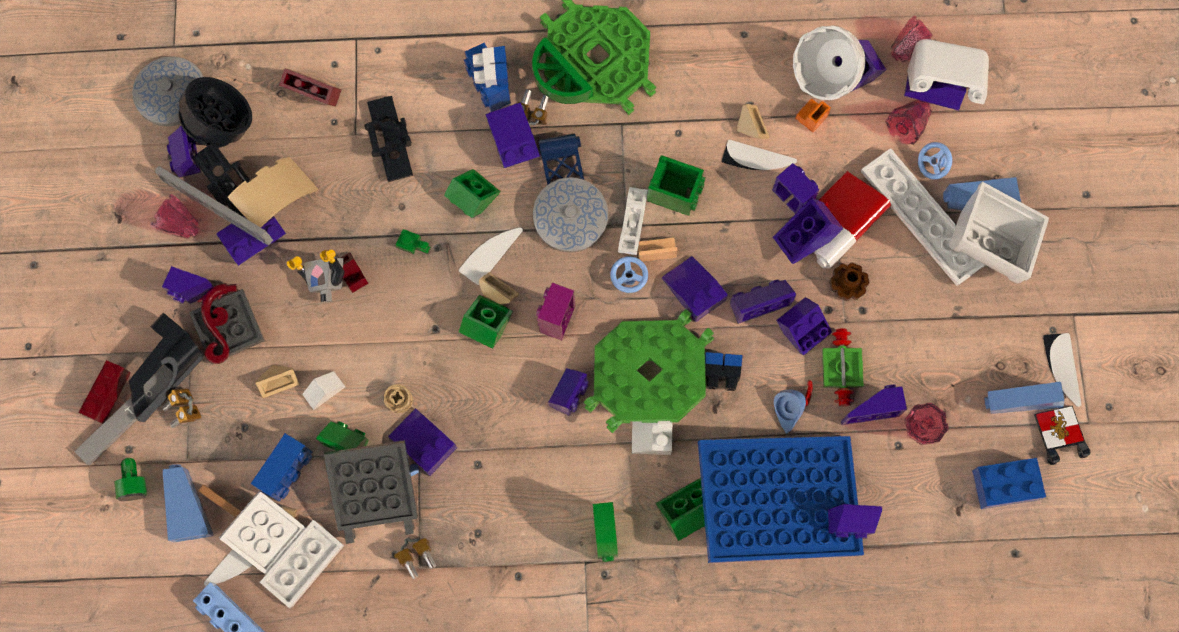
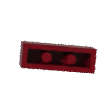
M287 68L284 69L279 83L281 87L335 107L342 90Z
M106 360L78 413L103 424L108 418L131 372Z

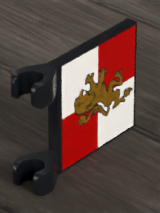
M1073 405L1034 414L1050 465H1055L1060 461L1057 449L1077 445L1080 458H1086L1091 454L1084 440Z

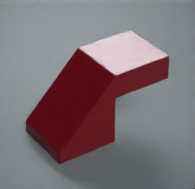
M350 252L340 257L343 258V269L345 271L343 278L352 293L369 284Z

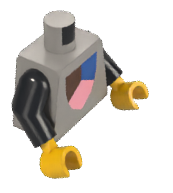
M325 249L320 253L321 259L306 262L303 266L301 265L302 259L298 256L287 261V266L290 269H298L297 272L307 283L310 292L320 293L321 303L332 302L331 291L341 290L342 279L345 273L343 258H334L336 255L334 250Z

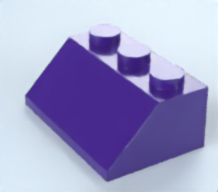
M274 216L261 227L273 239L271 243L286 234ZM232 223L216 233L238 266L268 246Z
M777 279L771 281L768 286H756L745 294L744 292L734 294L730 305L739 324L791 306L796 293L786 280L780 281Z

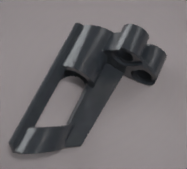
M164 312L150 326L163 337L128 382L131 390L134 415L139 422H146L168 398L167 396L172 393L171 391L176 389L203 359L201 352L190 338V335ZM164 364L173 372V376L169 384L148 405L144 393V385Z

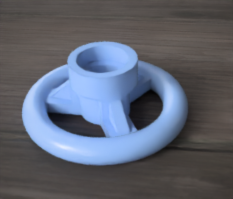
M931 142L921 149L918 156V167L925 177L936 180L943 178L950 171L952 154L946 145L940 142ZM931 148L941 149L933 156L925 155ZM923 161L929 162L933 166L935 174L926 170Z
M627 256L620 258L613 264L610 278L618 290L625 293H634L645 286L648 280V270L640 259ZM630 262L637 264L641 268L643 276L636 274L631 269ZM625 263V271L622 273V277L617 279L616 271L621 264ZM626 274H632V277L628 278ZM636 281L640 282L634 287H624L621 285L623 283L625 285H633Z

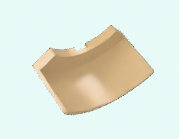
M290 157L277 160L276 164L271 168L265 166L255 173L257 177L249 183L244 181L228 196L245 218L260 228L295 200L318 190Z

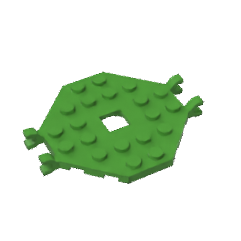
M562 0V7L567 11L554 22L546 13L540 16L542 20L540 24L548 29L547 39L593 88V97L583 102L620 104L624 111L630 115L634 111V104L627 98L641 87L644 88L650 97L656 93V86L648 80L650 31L627 7L608 8V6L598 5L584 7L583 5L575 4L572 0ZM599 44L609 56L600 64H595L586 54ZM546 56V61H545V63H547V64H554V63ZM544 70V75L550 80L560 71ZM566 76L553 85L558 91L564 92ZM571 83L570 92L578 91V89Z
M687 309L680 314L677 320L622 321L595 345L594 396L588 397L584 404L586 405L585 409L589 413L601 404L613 415L606 421L607 429L611 433L622 423L642 421V423H658V421L679 422L706 397L704 347L714 340V337H712L714 332L707 328L698 339L684 326L691 322V313ZM647 361H653L662 369L650 382L637 371Z

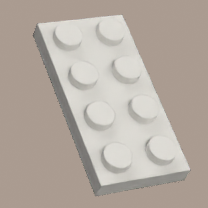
M312 520L260 583L291 609L344 545L319 523Z

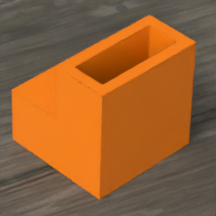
M811 98L797 113L795 119L811 132H814L828 117L831 107L824 101L818 104Z

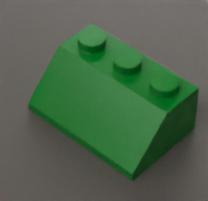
M701 478L655 503L678 541L705 527Z

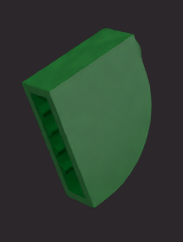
M613 502L593 504L598 559H602V562H612L614 558L618 557Z

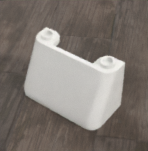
M922 39L916 43L907 69L910 90L925 92L930 89L933 81L969 87V100L979 104L985 103L989 70V58L986 51L930 39Z

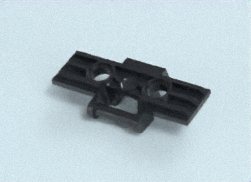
M388 96L367 102L372 122L366 123L364 127L368 131L373 150L371 152L372 157L381 156L388 182L413 176L406 147L411 146V138L408 136L405 118H401L400 122L398 120L393 97ZM385 118L390 119L389 121L381 122ZM377 130L378 132H383L385 146L379 148L375 132ZM397 151L400 155L397 159H391L389 157L390 153Z
M212 142L192 156V158L211 182L206 188L212 193L214 198L226 207L228 206L229 209L243 216L228 198L237 188L230 173L234 170L242 182L246 181L249 183L251 180L240 166V161L231 165L215 142ZM216 166L223 167L224 173L221 176L214 174L213 170Z

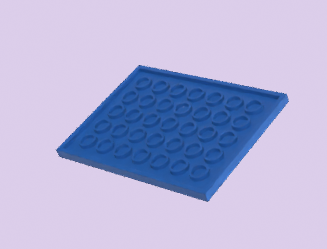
M850 436L698 441L708 563L864 555L862 539H856L855 535H848V538H836V534H829L828 510L843 504L858 505Z

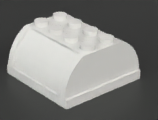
M981 182L959 216L950 242V248L972 257L1018 284L1031 278L1049 217Z

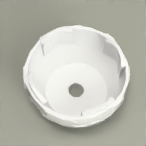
M834 25L818 27L800 38L793 55L794 74L803 92L808 93L814 98L820 100L841 98L851 92L863 76L865 69L864 50L858 39L848 30ZM837 56L842 58L841 66L835 64Z

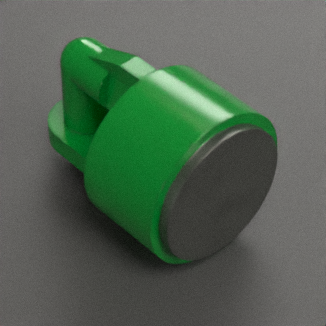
M133 458L123 459L121 462L122 478L114 481L116 499L118 501H133L144 498L147 495L145 477L137 476V466Z

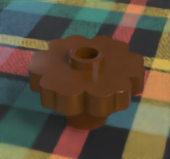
M852 262L848 266L840 264L833 271V276L829 280L831 290L837 292V298L844 301H849L851 298L858 300L864 296L866 287L870 283L868 274L862 272V266Z

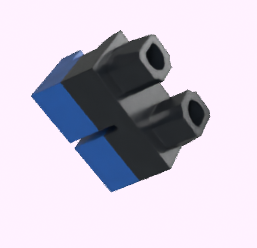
M706 352L705 379L707 389H718V380L726 381L725 390L735 391L741 377L743 355L725 354L723 361L722 353Z

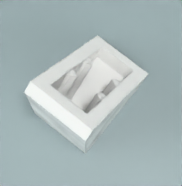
M333 371L314 378L302 395L313 410H315L344 389L345 385Z

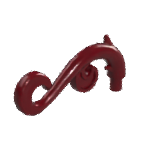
M218 284L197 300L198 303L202 302L201 314L206 327L223 346V353L221 355H214L213 349L218 346L217 343L213 342L207 346L205 357L213 364L223 363L229 357L228 344L217 329V327L227 323L228 312L222 307H217L212 311L213 314L217 315V318L213 319L210 314V308L217 297L220 299L222 295L228 294V292H236L237 284Z

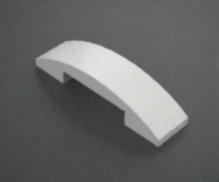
M629 187L618 252L637 255L648 193L646 189Z

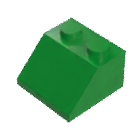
M472 169L454 177L444 196L452 204L458 206L467 216L473 218L481 214L501 191Z
M479 295L464 314L459 333L493 349L501 338L513 311Z
M330 421L316 438L322 445L334 451L367 446L369 441L365 437L366 433L358 429L354 431L347 429L348 425L337 421V423Z

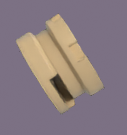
M394 384L386 389L384 403L392 412L397 414L404 413L412 406L413 396L404 385Z

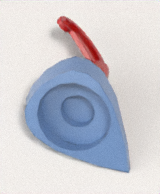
M811 380L807 382L808 389L805 397L801 392L793 389L782 390L774 397V409L786 434L793 429L803 414L804 408L808 406L811 400L813 389Z

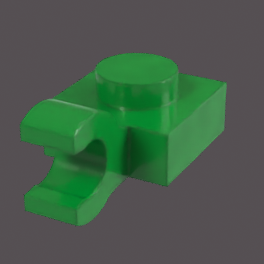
M405 229L402 230L395 244L396 248L414 254L415 250L428 254L431 248L428 246L429 243L420 241V235Z

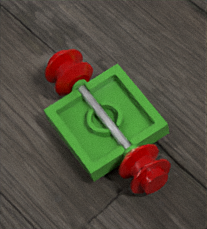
M845 328L836 329V332L832 333V336L836 337L832 344L838 348L822 349L823 388H840L834 394L838 395L835 403H839L841 407L851 406L850 403L854 402L850 398L854 391L849 388H862L864 386L862 348H846L852 341L848 340L851 332H848Z

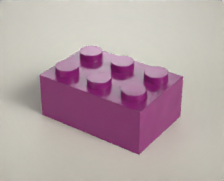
M552 283L550 288L547 287L544 292L543 298L545 300L543 306L539 305L536 316H538L537 321L540 333L562 341L575 309V294L572 289Z

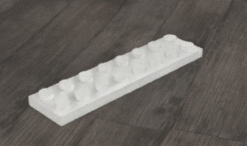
M891 148L861 169V173L875 190L887 197L891 203V209L956 286L985 266L972 257L950 248L956 224Z

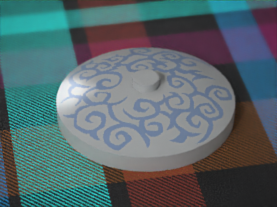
M173 56L159 58L146 65L137 75L132 91L134 104L141 115L153 124L166 127L180 125L178 117L180 97L191 81L204 76L198 67L187 59Z
M579 178L558 179L548 184L538 195L533 208L534 226L540 238L555 250L569 253L580 252L593 246L603 235L608 222L607 204L601 192L591 183Z

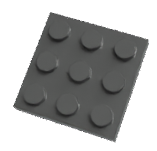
M243 289L212 303L210 314L213 319L217 318V315L212 312L217 307H222L228 312L227 323L217 327V329L228 344L229 357L265 341ZM201 307L189 312L204 350H206L208 345L215 342L218 346L213 349L214 355H221L223 353V346L206 327L202 318Z

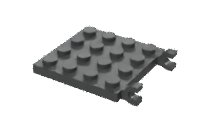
M405 440L324 453L338 531L344 530L346 544L355 542L354 528L404 521L406 535L414 534L415 526L413 519H418Z

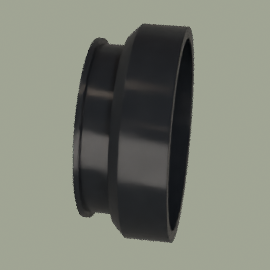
M200 77L191 81L182 93L179 100L178 117L182 128L193 140L204 146L215 142L218 148H221L243 137L252 123V110L245 97L232 85L220 79Z

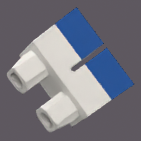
M505 46L482 49L483 53L473 55L474 67L484 66V70L474 71L475 83H485L486 88L491 85L509 87Z

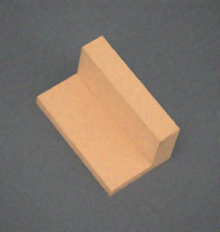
M674 238L639 242L638 258L642 262L677 257V247H675Z

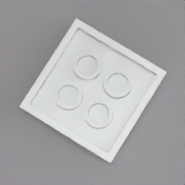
M259 491L219 538L266 575L306 527L262 491Z

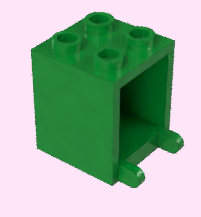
M661 155L648 187L647 201L689 216L691 210L695 211L699 195L702 194L706 177H703L704 170ZM688 188L693 189L689 199L685 198Z

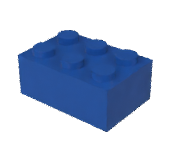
M484 42L464 51L466 59L463 60L469 77H472L474 81L473 84L477 93L480 92L482 96L481 100L484 107H489L490 111L493 112L511 104L508 87L491 85L486 88L485 83H475L474 71H482L484 66L474 67L473 55L483 53L482 49L487 48Z
M285 433L251 482V485L280 502L281 499L288 495L292 482H296L300 477V471L303 466H306L311 461V454L313 452Z
M1037 458L980 466L972 470L981 509L1038 501L1046 498Z

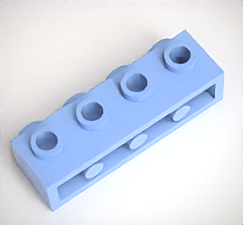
M210 582L193 600L197 604L195 608L202 615L207 614L211 618L209 622L216 629L221 628L224 632H265L215 583Z

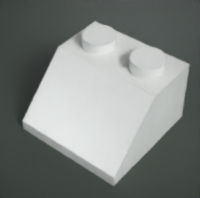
M658 421V423L633 422L632 454L671 455L672 423L670 421Z

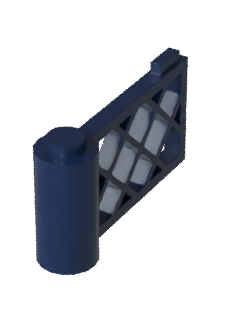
M571 133L538 140L547 185L551 183L554 176L559 179L563 178L557 174L562 165L570 170L566 178L575 173L580 179L584 180L578 147H581L579 136ZM567 157H576V164L573 168L564 163ZM555 160L560 164L553 171L547 167L546 161Z

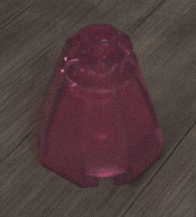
M913 16L908 20L892 44V52L890 54L896 61L900 60L902 63L911 60L917 42L922 39H930L933 35L920 19L917 20V17Z
M915 100L895 108L885 121L889 133L893 137L898 135L900 137L898 141L902 144L914 145L924 133L932 110L928 102Z
M170 194V200L166 199L154 216L156 222H151L150 227L164 234L185 239L195 238L200 231L198 227L199 222L177 197Z
M933 403L914 405L904 419L907 436L920 445L939 443L949 429L948 423H946V413Z

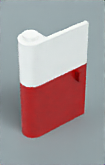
M848 171L819 199L830 210L843 227V230L831 242L814 252L818 259L817 263L822 268L830 269L891 207L887 197Z

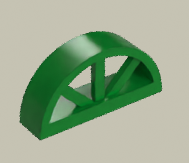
M544 37L537 45L532 58L533 77L538 89L544 95L549 96V99L562 104H577L593 97V88L553 44ZM545 54L554 64L539 63L542 55ZM538 70L560 72L545 83L540 77ZM566 76L564 92L551 88ZM571 83L578 89V91L570 92Z

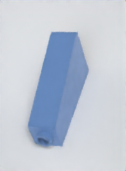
M1016 177L949 184L943 192L944 202H947L948 209L960 211L963 210L981 182L1021 202Z
M1061 382L988 391V397L984 398L986 409H990L991 414L1064 407Z
M179 464L170 465L169 469H163L168 541L175 543L212 537V528L188 469L181 467Z

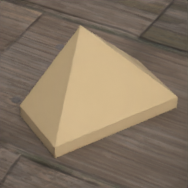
M743 105L736 131L754 138H770L757 105Z
M490 272L479 279L483 297L498 304L510 303L519 295L517 291Z
M272 365L255 381L262 398L300 385L292 367Z

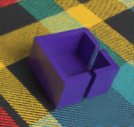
M792 163L776 177L772 191L783 202L793 195L794 197L786 205L796 214L811 197L816 199L819 188L814 180L809 179L805 175L804 170L800 166Z

